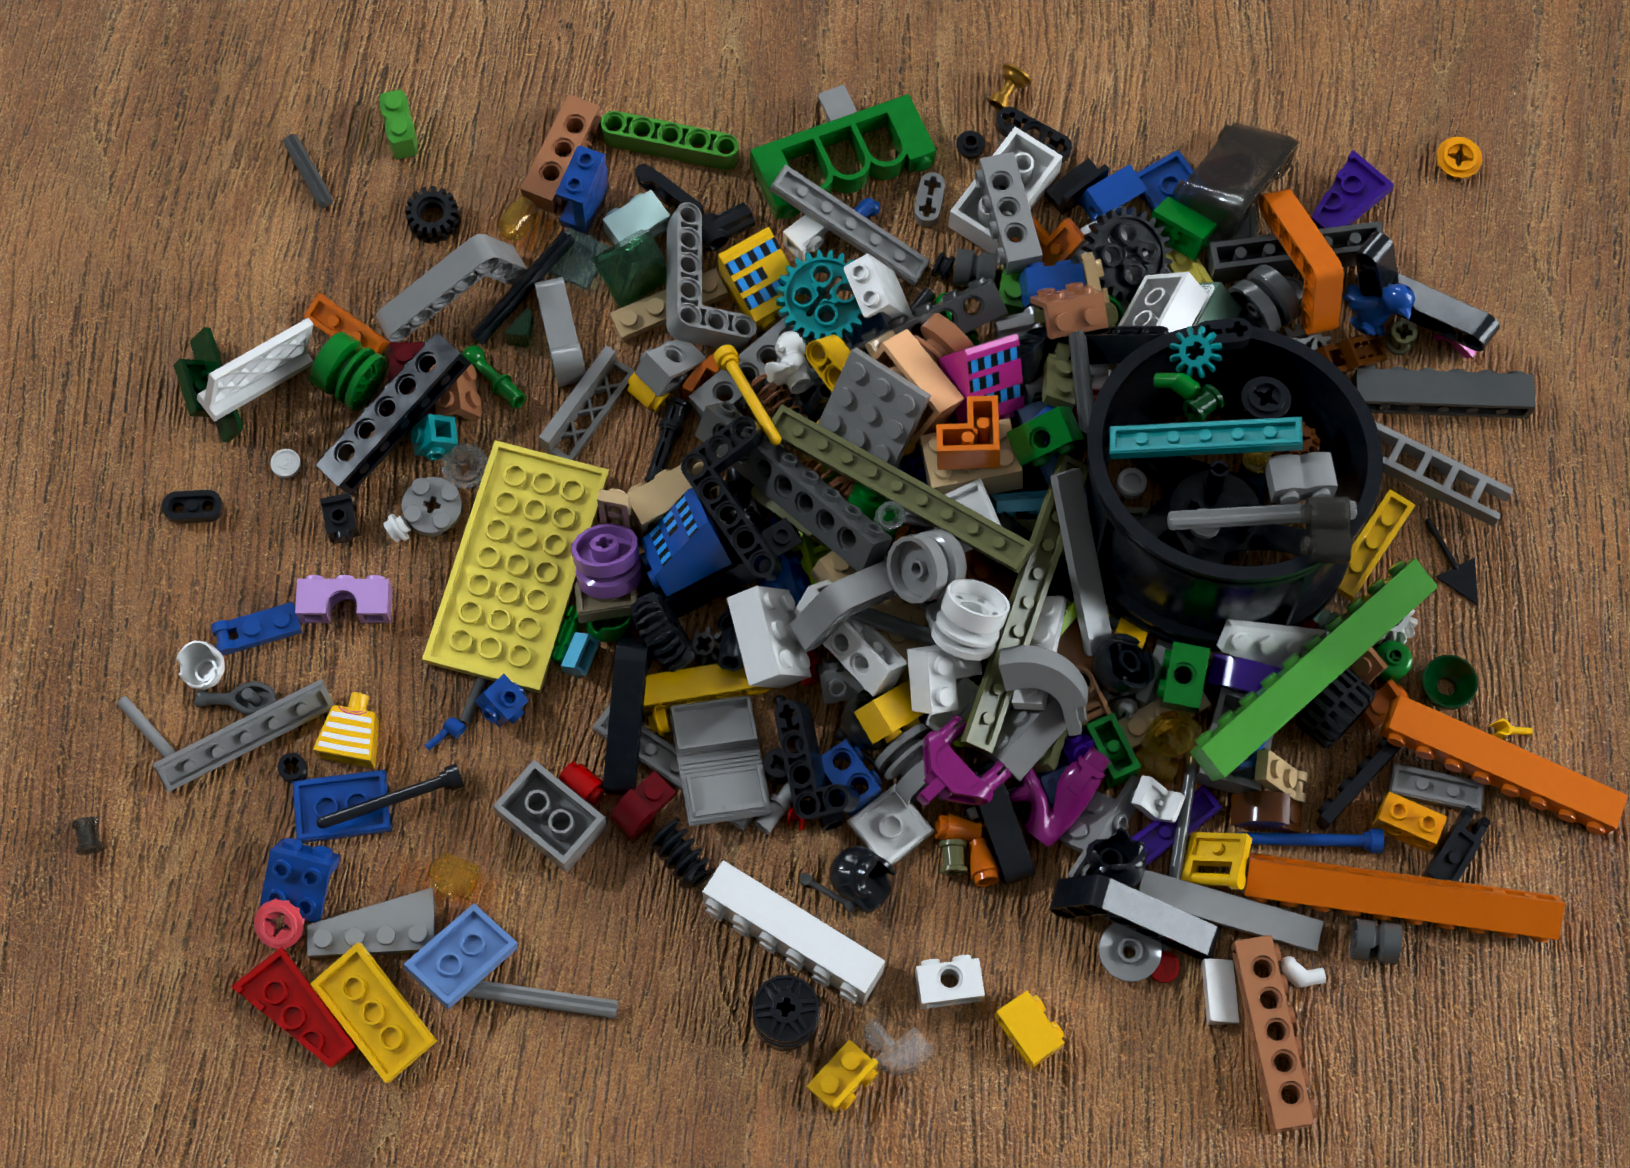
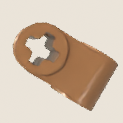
M1077 664L1075 666L1080 673L1088 675L1087 706H1085L1087 721L1082 722L1085 727L1088 721L1112 713L1090 669L1085 665Z

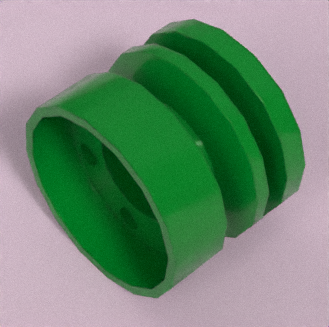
M339 332L332 336L318 353L311 368L309 380L311 385L329 395L335 393L337 401L345 403L347 407L357 411L364 407L377 392L386 374L388 361L385 356L375 353L372 348H363L362 343L349 334Z

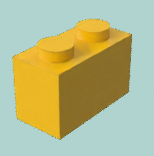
M910 680L854 712L872 744L883 738L886 743L903 734L900 729L901 727L904 731H908L920 724L921 722L918 717L925 714L912 711Z
M1027 990L997 1010L994 1018L1029 1068L1032 1069L1063 1047L1065 1042L1062 1038L1065 1035L1060 1026L1055 1021L1050 1022L1043 1013L1046 1011V1008L1041 999L1036 994L1031 996Z

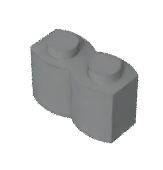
M1312 452L1300 456L1287 454L1270 457L1264 469L1272 503H1280L1281 505L1296 504L1300 500L1312 501L1314 503L1327 502L1334 497L1338 488L1333 461L1329 452Z

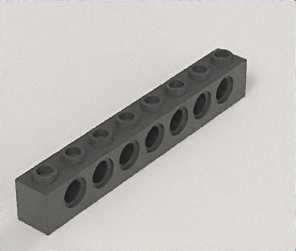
M727 401L708 405L705 407L695 436L702 442H705L730 422L744 415ZM745 427L741 432V438H749L752 435L753 427ZM765 432L759 446L732 465L741 475L856 571H861L884 561L893 538L879 524L864 515L860 508L852 505L842 497L838 490L830 487L819 478L816 472L803 465L794 454L789 453L780 445H772ZM722 444L718 447L717 454L720 457L727 453L728 445Z

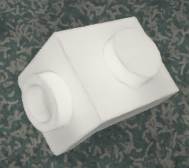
M1142 776L1131 804L1151 820L1175 823L1185 800V795L1181 792L1168 791L1154 778Z

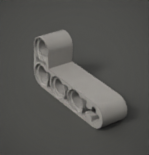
M559 277L535 282L536 294L557 385L561 387L579 383L586 371L564 279Z

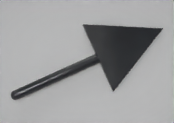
M1427 518L1425 520L1427 526L1452 566V569L1437 575L1436 578L1478 606L1475 558L1458 565L1433 522Z

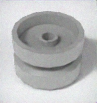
M942 529L903 536L893 543L888 552L887 572L891 585L903 600L912 604L932 601L935 598H943L947 586L952 581L965 579L967 564L965 553L959 541L951 533Z

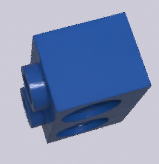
M845 739L821 755L827 785L846 784L853 786L856 783H862L868 788L866 793L859 795V804L855 810L848 813L850 817L881 795L880 786L882 781L873 769L868 771L862 762L865 760L864 756L856 745L850 746ZM837 759H846L850 766L847 769L839 770L833 763ZM842 790L837 795L841 805L846 800Z

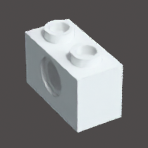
M959 955L953 957L952 962L940 963L939 959H929L922 961L921 966H916L915 977L920 1010L982 1002L985 997L979 958L971 959V955ZM945 974H952L957 978L958 984L955 987L948 988L941 983L940 978Z

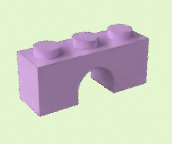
M319 575L306 576V579H297L295 614L300 623H330L331 611L334 605L343 600H350L357 604L356 614L360 623H391L393 588L389 579H385V577L380 575L367 576V579H355L350 575H339L336 579H324V577Z

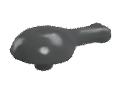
M253 681L241 684L228 693H208L204 690H197L195 692L196 699L194 704L196 707L227 705L244 715H250L276 702L277 696L275 690L270 685Z

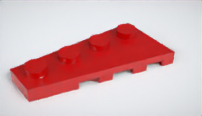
M283 947L279 948L231 986V988L251 1002L252 1005L267 1015L327 1066L333 1068L357 1049V1046Z

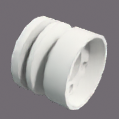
M973 579L954 580L946 588L941 602V610L937 613L936 621L931 629V637L941 649L955 657L976 661L987 659L994 652L995 643L999 639V630L1004 626L1010 610V603L1006 596L998 589L984 582Z

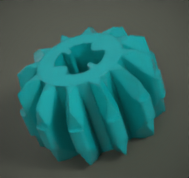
M1188 326L1187 332L1189 337L1185 338L1182 333L1178 332L1176 337L1182 342L1181 345L1176 343L1170 344L1172 350L1179 351V353L1170 356V361L1177 362L1182 360L1176 367L1178 373L1188 366L1186 373L1192 378L1195 369H1197L1198 375L1202 379L1205 378L1204 367L1207 366L1213 373L1216 371L1215 366L1210 361H1222V356L1214 354L1213 351L1220 350L1223 347L1221 343L1210 344L1217 336L1214 332L1209 333L1204 338L1206 332L1204 326H1200L1197 335L1194 334L1192 326ZM1196 344L1201 345L1200 349L1204 351V355L1197 356L1196 360H1191L1192 355L1188 354V350L1195 349Z

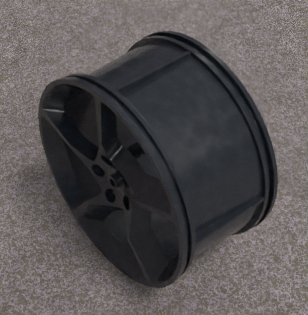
M1252 326L1251 339L1246 347L1237 350L1213 352L1222 356L1221 362L1210 361L1215 366L1216 371L1213 373L1207 366L1204 367L1205 378L1201 379L1198 375V370L1195 369L1192 379L1200 384L1201 389L1206 384H1210L1223 396L1225 405L1220 410L1215 409L1211 413L1231 415L1246 420L1253 418L1252 414L1244 411L1243 403L1240 401L1245 384L1251 379L1261 376L1272 377L1281 381L1288 388L1291 395L1290 408L1287 414L1285 413L1281 418L1302 417V422L1305 421L1307 427L1310 429L1315 428L1317 437L1321 438L1319 452L1331 453L1338 484L1336 493L1329 502L1355 501L1357 506L1355 519L1332 521V530L1329 532L1278 524L1220 527L1218 534L1210 539L1198 538L1191 533L1190 529H1169L1167 516L1170 511L1264 506L1266 480L1264 469L1268 458L1274 457L1272 451L1245 453L1237 473L1230 472L1228 464L1222 460H1215L1208 464L1184 456L1130 458L1157 482L1170 487V489L1143 517L1135 519L1129 513L1115 492L1106 470V465L1110 459V426L1149 425L1169 417L1185 414L1182 406L1183 402L1187 399L1182 398L1170 388H1155L1154 375L1156 373H1178L1176 367L1182 360L1177 362L1170 361L1171 355L1179 353V351L1172 350L1170 344L1176 343L1181 345L1182 342L1176 337V334L1180 332L1185 338L1189 337L1187 328L1161 335L1129 354L1108 376L1100 389L1088 424L1087 457L1084 460V464L1088 465L1089 472L1084 489L1088 495V512L1106 604L1123 619L1157 639L1171 644L1174 641L1210 648L1211 652H1222L1217 643L1227 619L1301 627L1304 625V621L1314 620L1325 609L1336 594L1344 578L1350 560L1353 539L1364 526L1373 510L1380 490L1383 472L1382 446L1377 425L1368 405L1349 378L1332 362L1307 345L1277 332ZM1233 330V332L1236 333L1238 337H1242L1243 334H1239L1237 330ZM1197 348L1188 350V354L1192 355L1191 360H1196L1197 356L1204 355V352L1199 351ZM1187 366L1182 372H1180V373H1185V374H1186V373H1187V370H1188V366ZM1271 393L1261 399V406L1270 403ZM1177 534L1188 555L1170 547L1164 542ZM1276 550L1299 555V557L1288 561L1261 566L1225 565L1224 555L1226 553L1238 551Z

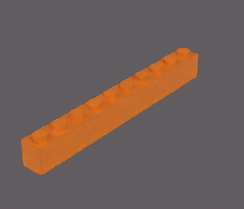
M1249 852L1245 870L1246 884L1242 890L1244 896H1248L1249 900L1259 903H1266L1267 899L1277 900L1281 905L1287 907H1298V904L1311 905V909L1328 912L1330 908L1341 909L1342 913L1351 916H1360L1362 912L1373 914L1374 918L1389 921L1392 920V917L1404 918L1405 922L1414 925H1422L1423 921L1436 923L1437 927L1444 929H1454L1455 926L1467 927L1468 931L1478 934H1485L1486 930L1497 931L1500 936L1507 938H1517L1519 934L1530 936L1531 940L1547 943L1549 939L1559 940L1565 908L1564 901L1558 895Z

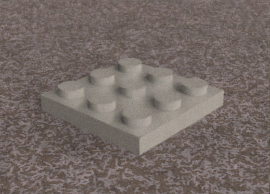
M855 348L851 350L818 425L897 468L931 395L862 350Z

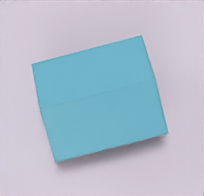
M575 632L561 664L562 672L578 678L586 676L600 642L590 634Z

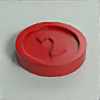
M1162 951L1161 961L1150 977L1159 983L1173 981L1180 970L1178 959L1172 953Z

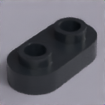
M212 490L175 491L169 493L163 499L162 511L165 517L172 523L213 522L223 514L224 503L219 494ZM207 505H214L211 511H204ZM178 506H183V507H184V509H183L182 512H180V513H175V512H174V510H175L176 507H178Z

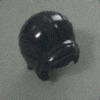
M1121 827L1109 839H1096L1088 844L1086 858L1093 870V874L1109 877L1134 888L1141 881L1145 873L1146 853L1144 849L1146 846L1142 841H1134L1130 833Z
M854 846L846 848L834 858L830 866L829 875L835 891L843 898L857 904L862 912L868 914L877 909L888 898L891 892V882L888 879L887 873L895 876L896 871L886 859L877 855L869 848Z

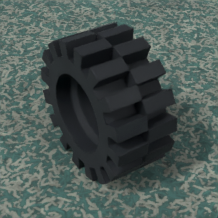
M431 186V191L427 192L426 187L421 188L422 194L420 195L415 191L413 193L414 199L409 198L407 200L408 206H405L406 219L411 233H415V237L419 240L423 237L426 243H429L430 238H433L434 243H439L438 237L441 236L445 241L448 239L447 233L453 236L456 232L455 227L458 228L459 226L458 219H460L457 203L453 199V195L450 192L446 194V190L440 188L439 192H437L436 186ZM430 207H439L443 210L444 214L439 221L429 223L421 218L423 211Z

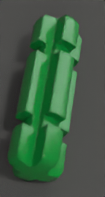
M571 605L566 613L567 620H564L556 639L557 643L554 645L551 654V660L560 664L564 660L575 632H578L580 628L578 624H581L578 621L577 606Z

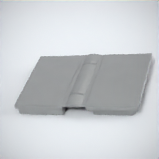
M750 696L670 706L669 716L689 827L772 815Z

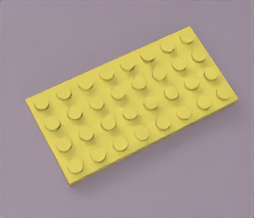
M494 441L422 658L423 663L494 682L505 674L512 682L521 686L522 689L541 693L551 662V654L554 645L557 643L556 639L575 586L576 566L574 565L571 552L572 543L577 535L594 526L599 510L597 498L600 489L605 490L610 475L609 469Z

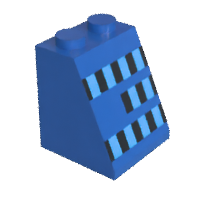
M693 488L688 489L640 540L645 551L640 556L649 571L647 572L655 589L661 587L666 597L732 564L714 522Z

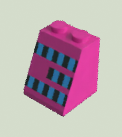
M1017 333L938 358L943 373L965 398L955 410L958 424L967 423V396L998 395L999 420L1015 417V410L1025 407L1020 345Z

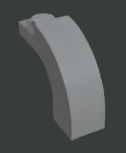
M1021 645L1001 648L999 669L1005 691L1035 688L1048 692L1061 705L1069 736L1082 734V722L1087 721L1085 706H1087L1088 686L1076 666L1062 655L1042 647Z

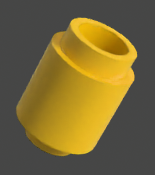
M635 372L627 381V384H629L627 391L648 410L660 411L666 405L667 398L672 396L671 393H666L658 397Z

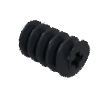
M677 818L666 824L656 833L651 847L653 850H660L658 856L661 860L668 859L665 864L668 870L675 869L673 877L677 880L682 879L680 886L686 890L704 882L714 873L716 867L706 870L705 867L710 862L709 857L702 860L698 859L703 849L700 847L691 850L695 839H683L688 829L684 828L677 831L676 827L681 822Z

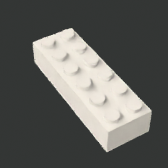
M724 860L702 891L704 906L707 907L705 911L711 917L718 921H722L724 918L734 924L732 926L734 931L746 938L749 935L755 937L760 941L759 946L771 954H775L776 951L787 957L785 962L799 971L804 968L814 974L812 976L814 981L826 988L829 985L835 987L840 991L839 996L851 1004L855 1005L856 1002L864 1005L883 975L885 960Z

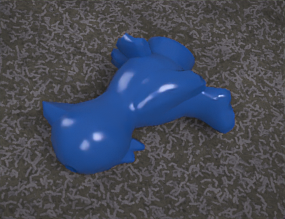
M1397 283L1388 284L1387 288L1383 287L1381 297L1375 295L1364 296L1356 284H1351L1347 287L1343 299L1349 302V307L1355 312L1350 318L1353 327L1361 333L1371 334L1372 336L1377 334L1381 337L1386 334L1382 324L1387 321L1390 315H1401L1410 319L1411 308L1415 302L1414 291L1408 285Z

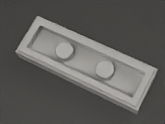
M1394 763L1391 768L1388 792L1390 791L1409 800L1457 810H1463L1469 805L1475 809L1474 813L1479 814L1482 810L1485 785L1477 783L1473 779Z

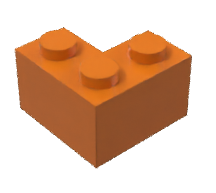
M998 395L967 396V423L936 424L938 470L1000 468Z

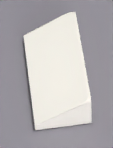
M1203 959L1201 966L1207 1025L1239 1024L1233 960Z

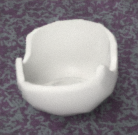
M194 640L185 644L176 657L180 664V678L193 689L206 690L219 683L225 671L223 655L213 645L204 641Z

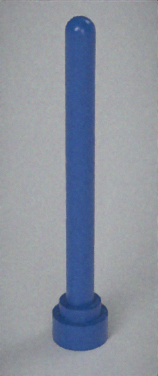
M1369 829L1368 832L1363 831L1362 835L1236 832L1247 833L1252 838L1251 845L1362 847L1363 850H1368L1372 854H1382L1384 850L1383 829Z

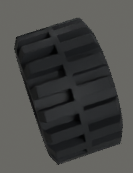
M1347 668L1305 706L1298 715L1296 725L1323 749L1329 748L1365 712L1373 702L1376 692L1352 670Z

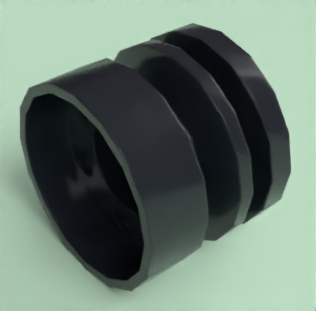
M778 975L765 981L757 990L752 1003L753 1026L758 1037L767 1046L780 1051L796 1050L806 1045L815 1035L819 1023V999L814 989L805 980L793 975ZM784 1004H790V1010H792L788 1013L787 1017L782 1016V1012L779 1010L783 1008Z

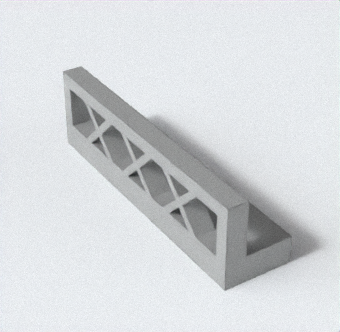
M605 346L540 434L539 442L541 449L551 455L575 460L628 388L629 384H627V381L635 372V370L617 360L615 350ZM613 368L626 375L621 383L609 385L607 377ZM607 392V403L604 406L592 408L591 398L594 394ZM590 415L591 425L587 429L575 431V420L580 416ZM574 438L575 447L569 455L556 448L561 440Z

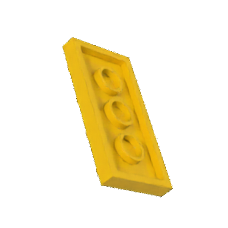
M357 942L310 983L385 1083H390L437 1042L362 943Z

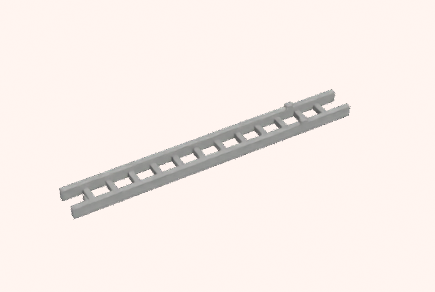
M1375 421L1380 440L1394 447L1389 459L1383 456V473L1426 493L1425 496L1432 500L1438 499L1493 527L1496 525L1501 514L1478 503V499L1482 491H1485L1507 502L1513 488ZM1401 451L1421 460L1416 472L1396 463ZM1428 464L1438 468V472L1448 475L1443 485L1423 476ZM1455 477L1476 487L1471 498L1450 489Z

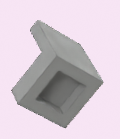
M845 85L819 94V101L827 116L826 123L857 112Z

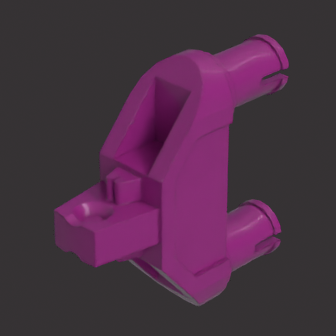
M957 715L953 716L940 730L931 731L924 738L923 762L925 779L923 781L928 786L916 797L924 807L937 796L942 801L985 805L992 800L993 791L1011 777V772L1008 768L1000 775H997L1005 766V764L998 761L980 778L950 748V745L964 733L966 723L963 722L958 728L954 729L962 720Z

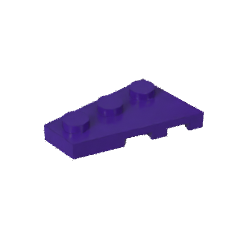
M1352 150L1346 164L1336 175V180L1329 191L1323 196L1311 219L1318 229L1351 225L1393 191L1394 184Z

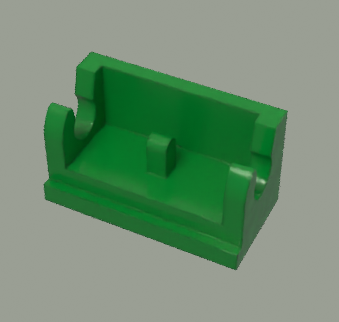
M1169 196L1153 211L1151 218H1156L1155 228L1164 227L1160 233L1161 237L1170 238L1164 244L1194 261L1208 246L1210 241L1207 239L1213 234L1218 225Z

